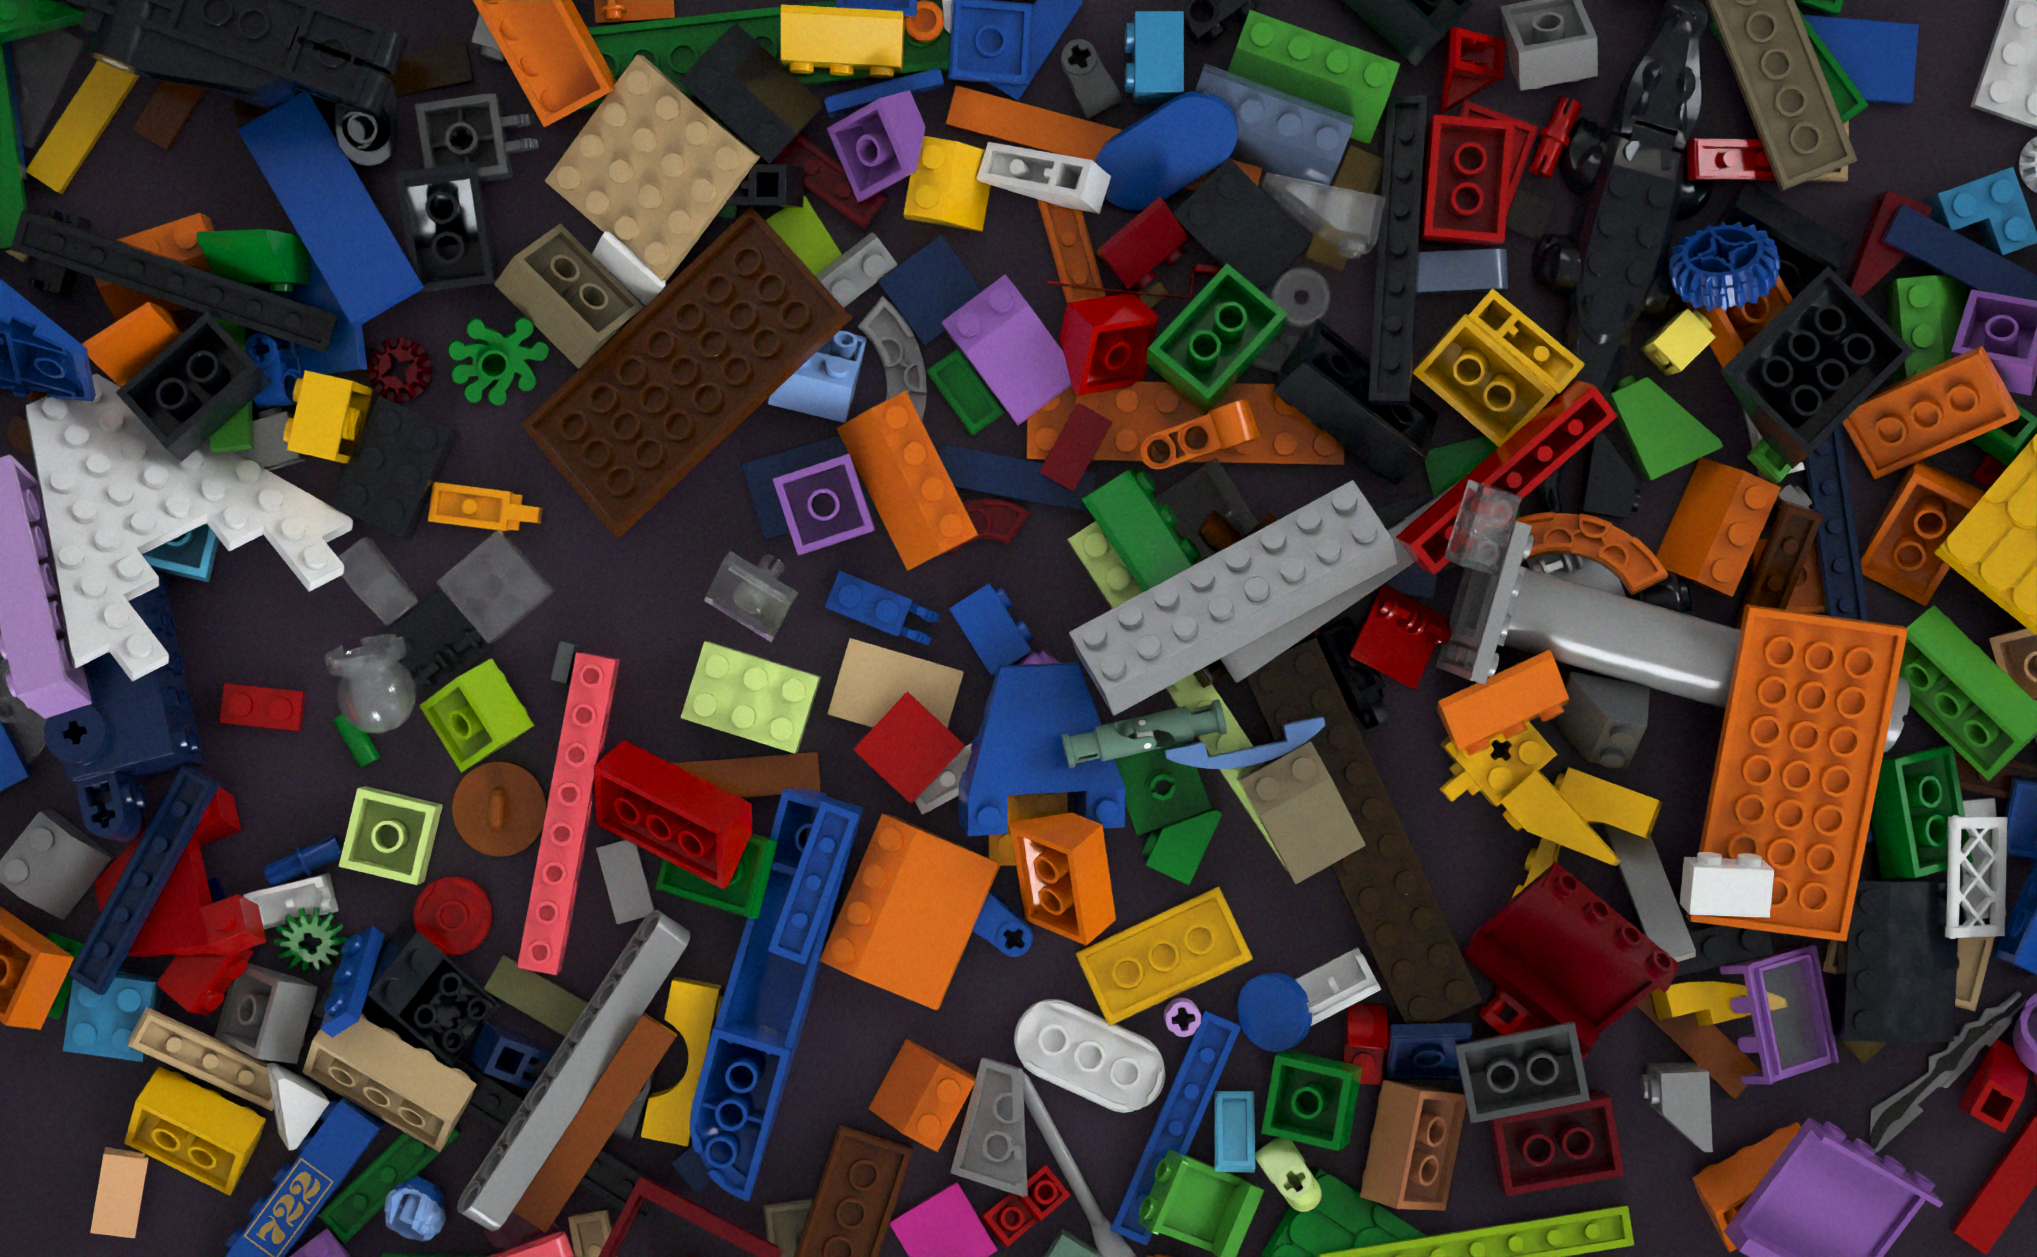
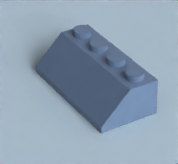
M1205 63L1194 92L1220 97L1233 110L1237 118L1238 131L1236 145L1229 158L1262 167L1264 171L1326 193L1354 127V117Z

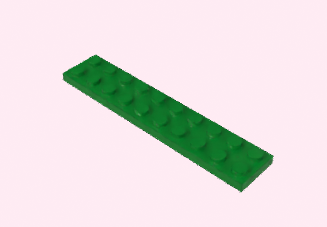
M836 0L798 5L836 7ZM927 0L938 5L943 12L942 0ZM781 6L587 28L616 81L619 80L636 55H643L693 99L697 97L680 80L701 56L735 23L742 27L782 64ZM905 28L903 73L894 72V77L912 75L935 68L941 69V71H948L950 34L945 28L937 39L926 43L912 39ZM784 66L790 72V66ZM814 68V73L811 74L790 72L804 86L877 79L871 77L870 71L854 70L853 76L830 74V68ZM608 94L574 112L596 110Z

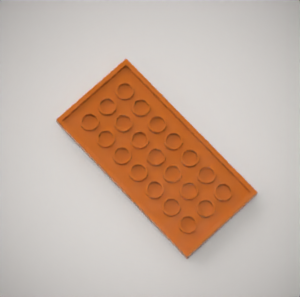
M1745 604L1699 852H1714L1721 854L1722 858L1737 859V855L1741 853L1761 856L1762 860L1774 869L1770 918L1689 915L1687 912L1686 917L1689 921L1847 941L1907 637V628L1899 625Z

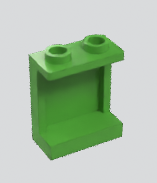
M1168 1149L1165 1158L1157 1165L1155 1182L1151 1192L1143 1199L1140 1205L1138 1223L1150 1233L1155 1235L1162 1233L1211 1251L1217 1257H1236L1264 1189L1248 1178L1232 1172H1214L1213 1165Z

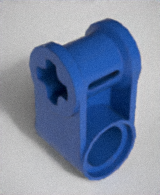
M262 332L251 334L247 339L245 352L272 380L265 389L253 398L255 404L264 410L297 404V402L293 401V390L296 380L303 378L298 344ZM286 345L288 347L287 349L278 350V346ZM266 349V353H257L256 350Z
M989 890L973 931L982 938L987 939L1007 956L1018 957L1029 950L1033 942L1034 933L1032 927L1015 913L1004 900ZM1019 928L1024 932L1021 939L1025 944L1022 946L1016 943L1011 947L1007 944L1009 935L1005 931L1009 929L1014 932Z

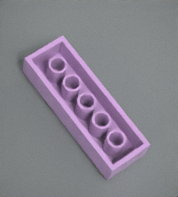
M9 454L0 457V652L4 659H8L10 673L6 674V682L12 696L18 697L25 703L28 709L32 708L46 719L92 704L83 665L75 669L71 664L38 481Z

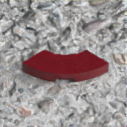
M977 499L962 502L979 536L947 552L954 556L964 545L978 539H994L1009 545L1031 512L1016 504L997 499Z

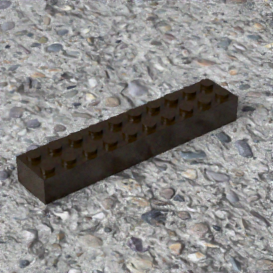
M1316 637L1308 638L1293 645L1244 678L1245 683L1273 742L1284 740L1281 724L1318 716L1324 717L1325 726L1309 741L1312 742L1366 844V846L1330 865V868L1402 1024H1434L1483 1000Z

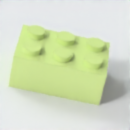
M704 641L680 718L796 754L800 747L821 676L716 643Z

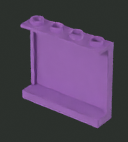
M1808 1117L1724 1232L1738 1251L1749 1257H1884L1926 1200L1939 1208L1943 1205V1202L1932 1191L1935 1184L1921 1173L1915 1171L1913 1175L1905 1172L1906 1168L1891 1156L1885 1155L1882 1159L1875 1155L1876 1151L1861 1139L1856 1138L1852 1142L1846 1138L1847 1135L1831 1122L1826 1121L1822 1125Z

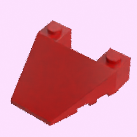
M220 787L218 788L126 957H160V955L176 954L181 956H195V954L232 955L267 942L258 904L239 894L212 903L200 846L241 832L234 796ZM146 829L94 882L100 913Z

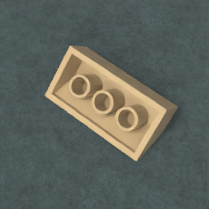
M361 1013L358 1022L333 1038L320 1029L312 1040L302 1072L439 1153L463 1114L477 1085L462 1070L457 1068L450 1069L443 1065L429 1051L423 1048H414L402 1041L395 1031L389 1028H380L369 1022L363 1013Z

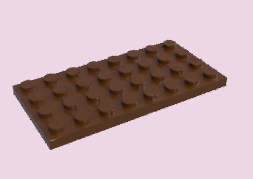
M751 206L524 421L521 426L612 535L620 538L853 317L766 220Z

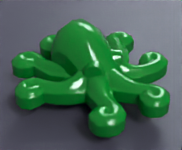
M524 316L518 317L514 321L515 330L504 337L500 332L485 327L482 320L475 317L469 320L466 330L470 337L484 341L463 344L462 341L456 339L448 344V353L452 359L458 361L471 357L472 363L460 362L455 364L451 370L453 381L458 384H464L469 376H477L476 379L464 386V394L468 401L471 403L480 401L482 399V390L493 380H496L488 389L487 396L494 405L504 404L507 400L505 390L511 384L515 372L520 374L517 385L523 392L531 391L535 387V376L525 360L542 361L547 357L549 348L543 340H536L531 347L520 345V342L533 333V323L529 318Z

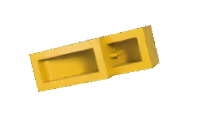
M1716 981L1685 982L1670 985L1665 993L1659 988L1651 993L1658 1020L1695 1012L1698 1027L1751 1015V1013H1734L1731 1010L1730 1000L1732 998L1747 995L1746 986ZM1767 992L1770 1010L1786 1007L1784 998Z

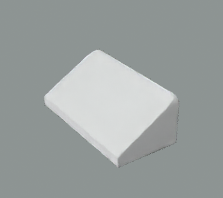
M609 231L608 233L604 232L592 255L643 304L648 305L669 284L665 280L660 282V279L650 271L647 264Z

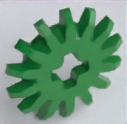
M314 907L313 916H306L304 908L298 909L300 918L297 920L290 914H287L285 919L290 926L286 928L278 925L276 931L284 935V938L274 939V945L286 948L277 953L278 958L292 957L286 965L287 968L292 969L298 962L303 963L301 974L306 975L309 964H313L317 974L323 972L321 962H324L331 968L335 967L336 963L330 956H343L341 949L336 948V945L343 944L347 940V936H336V933L344 928L343 924L339 923L332 927L330 922L334 915L329 912L324 919L319 918L320 908ZM311 932L314 938H321L322 941L317 943L315 951H309L307 946L299 945V942L304 940L305 933Z

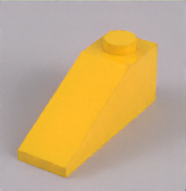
M1493 288L1468 315L1552 387L1558 396L1585 366L1580 359Z
M1538 770L1533 771L1500 801L1507 809L1502 815L1516 831L1519 832L1524 828L1529 833L1613 866H1617L1622 862L1542 772Z

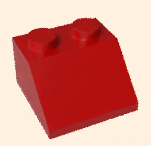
M1125 293L1067 303L1060 340L1073 392L1076 395L1131 387L1136 382L1144 381L1147 369V351L1153 343L1159 316L1135 294Z

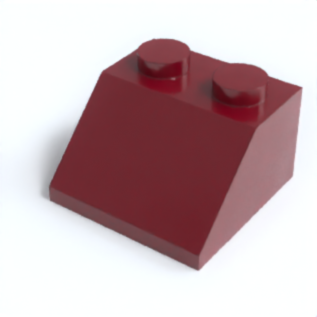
M1159 196L1098 248L1096 258L1124 291H1130L1135 287L1140 292L1157 277L1152 272L1164 261L1168 266L1172 265L1187 251L1182 245L1187 242L1189 237L1166 203Z

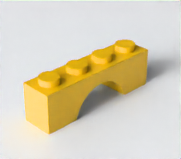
M676 976L672 980L664 1020L673 1025L683 1036L688 1048V1066L685 1075L677 1084L666 1090L654 1092L648 1098L641 1134L642 1138L689 1146L691 1142L690 1114L715 1019H717L724 997L720 996L722 985Z

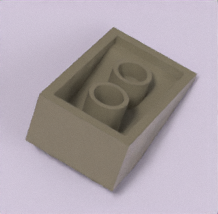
M1308 740L1293 751L1267 761L1237 778L1295 884L1366 846L1330 774L1311 741Z

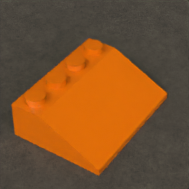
M882 813L819 961L872 985L931 1009L939 1010L1001 863L899 817Z

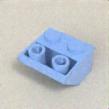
M839 330L769 396L768 404L846 423L868 337Z

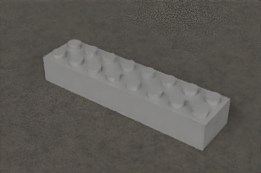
M1354 480L1070 631L1069 635L1080 661L1114 716L1397 564L1393 538Z

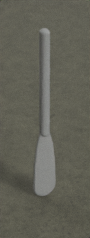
M1023 1072L1024 1102L1090 1222L1098 1252L1103 1257H1137L1123 1236L1111 1231L1112 1223L1103 1215L1029 1076Z

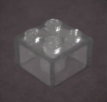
M499 530L495 531L436 582L487 643H496L555 592L506 533Z

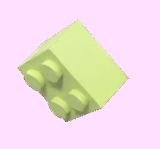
M368 786L357 788L339 867L414 885L425 882L443 804Z

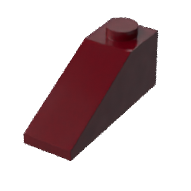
M1889 190L1877 196L1845 283L1860 298L1906 256V254L1880 241L1898 205L1903 204L1928 218L1932 210L1931 206Z

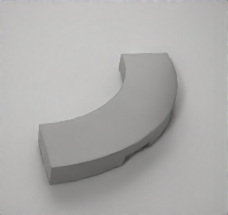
M882 296L859 324L858 328L873 343L882 360L887 379L886 400L907 391L921 421H923L926 408L927 382L921 351L905 319Z

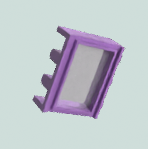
M1816 945L1786 946L1773 950L1774 954L1720 966L1721 974H1744L1747 995L1732 998L1730 1000V1007L1734 1013H1751L1755 1034L1740 1037L1738 1039V1047L1743 1053H1759L1762 1070L1741 1076L1743 1084L1771 1085L1776 1081L1839 1062Z

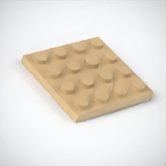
M636 55L614 85L615 89L608 93L545 179V182L601 231H606L607 233L609 231L649 266L650 271L660 279V282L663 280L667 282L761 156L643 55Z

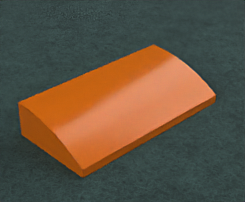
M473 0L543 127L556 122L615 89L614 85L617 81L572 0Z

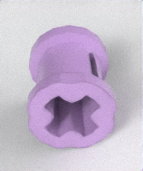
M1178 997L1172 999L1164 1009V1020L1168 1029L1179 1037L1193 1035L1201 1024L1200 1012L1195 1003L1188 998ZM1184 1007L1188 1014H1193V1017L1187 1019V1025L1183 1027L1179 1025L1177 1020H1172V1017L1178 1015V1008Z

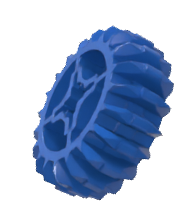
M1723 221L1721 226L1712 227L1707 224L1705 230L1699 231L1695 229L1692 230L1691 237L1680 238V245L1673 247L1669 274L1672 287H1674L1675 293L1681 296L1682 302H1691L1694 308L1705 305L1708 312L1714 308H1723L1726 312L1728 307L1737 306L1742 309L1744 303L1756 304L1758 296L1769 295V289L1777 284L1780 257L1774 239L1768 238L1767 231H1757L1755 225L1743 227L1740 221L1734 225H1726Z

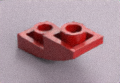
M1046 1164L1027 1177L1028 1196L1022 1197L1008 1192L980 1216L1004 1247H1009L1037 1221H1042L1071 1196Z

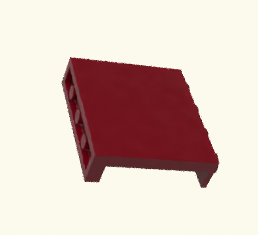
M1557 862L1553 863L1474 930L1462 952L1463 958L1546 1026L1574 1021L1580 1052L1583 1056L1593 1048L1600 1032L1654 990L1659 988L1665 993L1669 989L1680 966L1667 952L1662 950Z

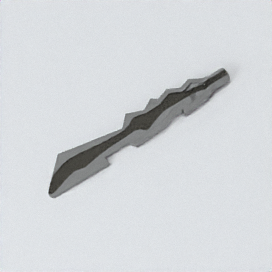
M2018 990L1999 1006L1985 1008L1978 1020L1964 1023L1958 1036H1954V1042H1948L1946 1050L1928 1056V1072L1870 1109L1869 1145L1876 1153L1924 1111L1918 1106L1919 1103L1938 1086L1948 1088L1973 1062L1978 1051L1985 1045L1990 1048L1995 1040L2007 1029L2012 1022L2014 1014L2028 1001Z

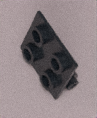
M446 586L383 634L384 638L413 673V680L420 688L424 687L430 696H433L494 649Z

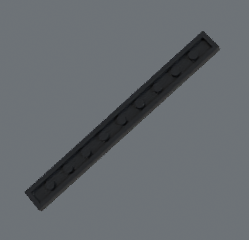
M333 981L312 1012L321 1019L324 1018L325 1011L323 1008L331 995L334 985ZM366 1002L364 1003L362 1013L369 1022L380 1028H389L395 1031L402 1041L414 1048L425 1049L377 1013ZM434 1056L438 1062H440V1063H442L443 1065L449 1067V1066L446 1065L444 1062H442L440 1059H438L436 1056ZM460 1057L453 1067L449 1068L462 1070L470 1077L471 1081L477 1084L465 1111L502 1133L525 1097L492 1076L483 1073L478 1067ZM602 1148L581 1179L580 1184L623 1210L639 1177L645 1176L651 1180L653 1179L605 1148ZM646 1199L636 1220L648 1227L661 1206Z

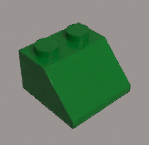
M269 229L197 232V242L212 271L257 287H269V291L275 293H294V286L310 285V253L299 235Z

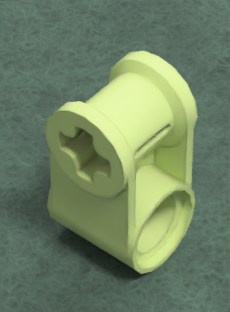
M1277 1137L1255 1152V1159L1267 1177L1276 1185L1294 1210L1307 1212L1319 1204L1322 1196L1320 1185L1304 1163L1306 1162L1292 1140ZM1302 1184L1303 1189L1297 1192L1296 1188Z

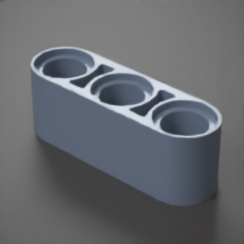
M1506 249L1420 252L1417 295L1490 292L1492 288L1495 291L1509 290Z

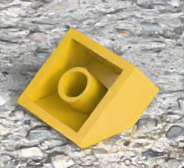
M924 136L916 172L912 173L909 179L904 218L983 233L991 185L979 182L977 175L985 150L957 141Z

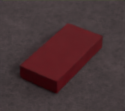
M1078 402L1039 473L1074 492L1113 422Z

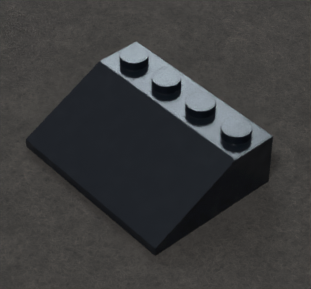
M1827 266L1720 372L1763 440L1793 469L1808 457L1914 351Z
M1859 878L1847 941H1837L1833 1021L1835 1037L1843 1041L1882 1043L1954 1042L1958 938L1950 939L1945 937L1947 882Z

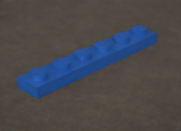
M1205 1009L1203 1010L1201 1024L1196 1029L1187 1047L1112 1222L1111 1231L1146 1246L1148 1245L1153 1233H1150L1138 1223L1140 1205L1143 1199L1150 1194L1155 1182L1157 1165L1165 1158L1168 1149L1187 1155L1241 1029L1240 1024Z

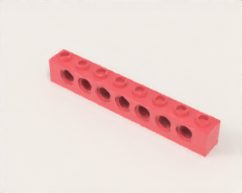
M576 652L517 968L557 975L563 969L595 798L594 765L602 759L620 659Z

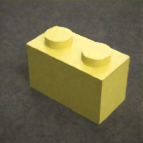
M1687 308L1670 317L1639 350L1667 377L1681 372L1716 337L1709 331L1712 325L1708 319L1697 310L1692 313Z

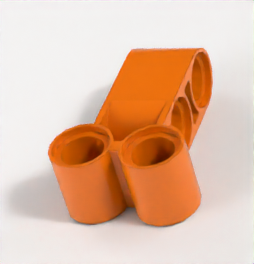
M1242 399L1211 410L1210 414L1150 435L1143 441L1140 453L1143 462L1148 467L1157 470L1166 469L1221 449H1230L1260 438L1261 434L1249 400ZM1196 426L1202 427L1208 434L1207 444L1202 449H1195L1188 440L1189 432ZM1158 440H1164L1170 447V456L1163 463L1157 462L1151 455L1152 445Z

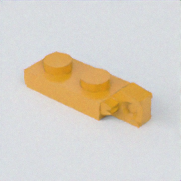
M433 482L428 522L507 532L509 530L519 531L520 521L541 524L543 508L522 505L523 495H516L514 492Z

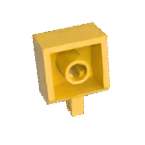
M1530 722L1525 723L1528 728L1526 731L1514 737L1505 739L1504 735L1501 734L1488 740L1490 745L1493 741L1505 742L1503 748L1505 755L1502 758L1497 756L1491 757L1490 754L1494 751L1492 745L1472 756H1469L1467 751L1457 754L1448 736L1440 745L1455 762L1449 768L1454 776L1439 789L1451 802L1466 790L1471 795H1475L1480 791L1491 805L1497 807L1501 804L1500 801L1533 771H1539L1557 753Z

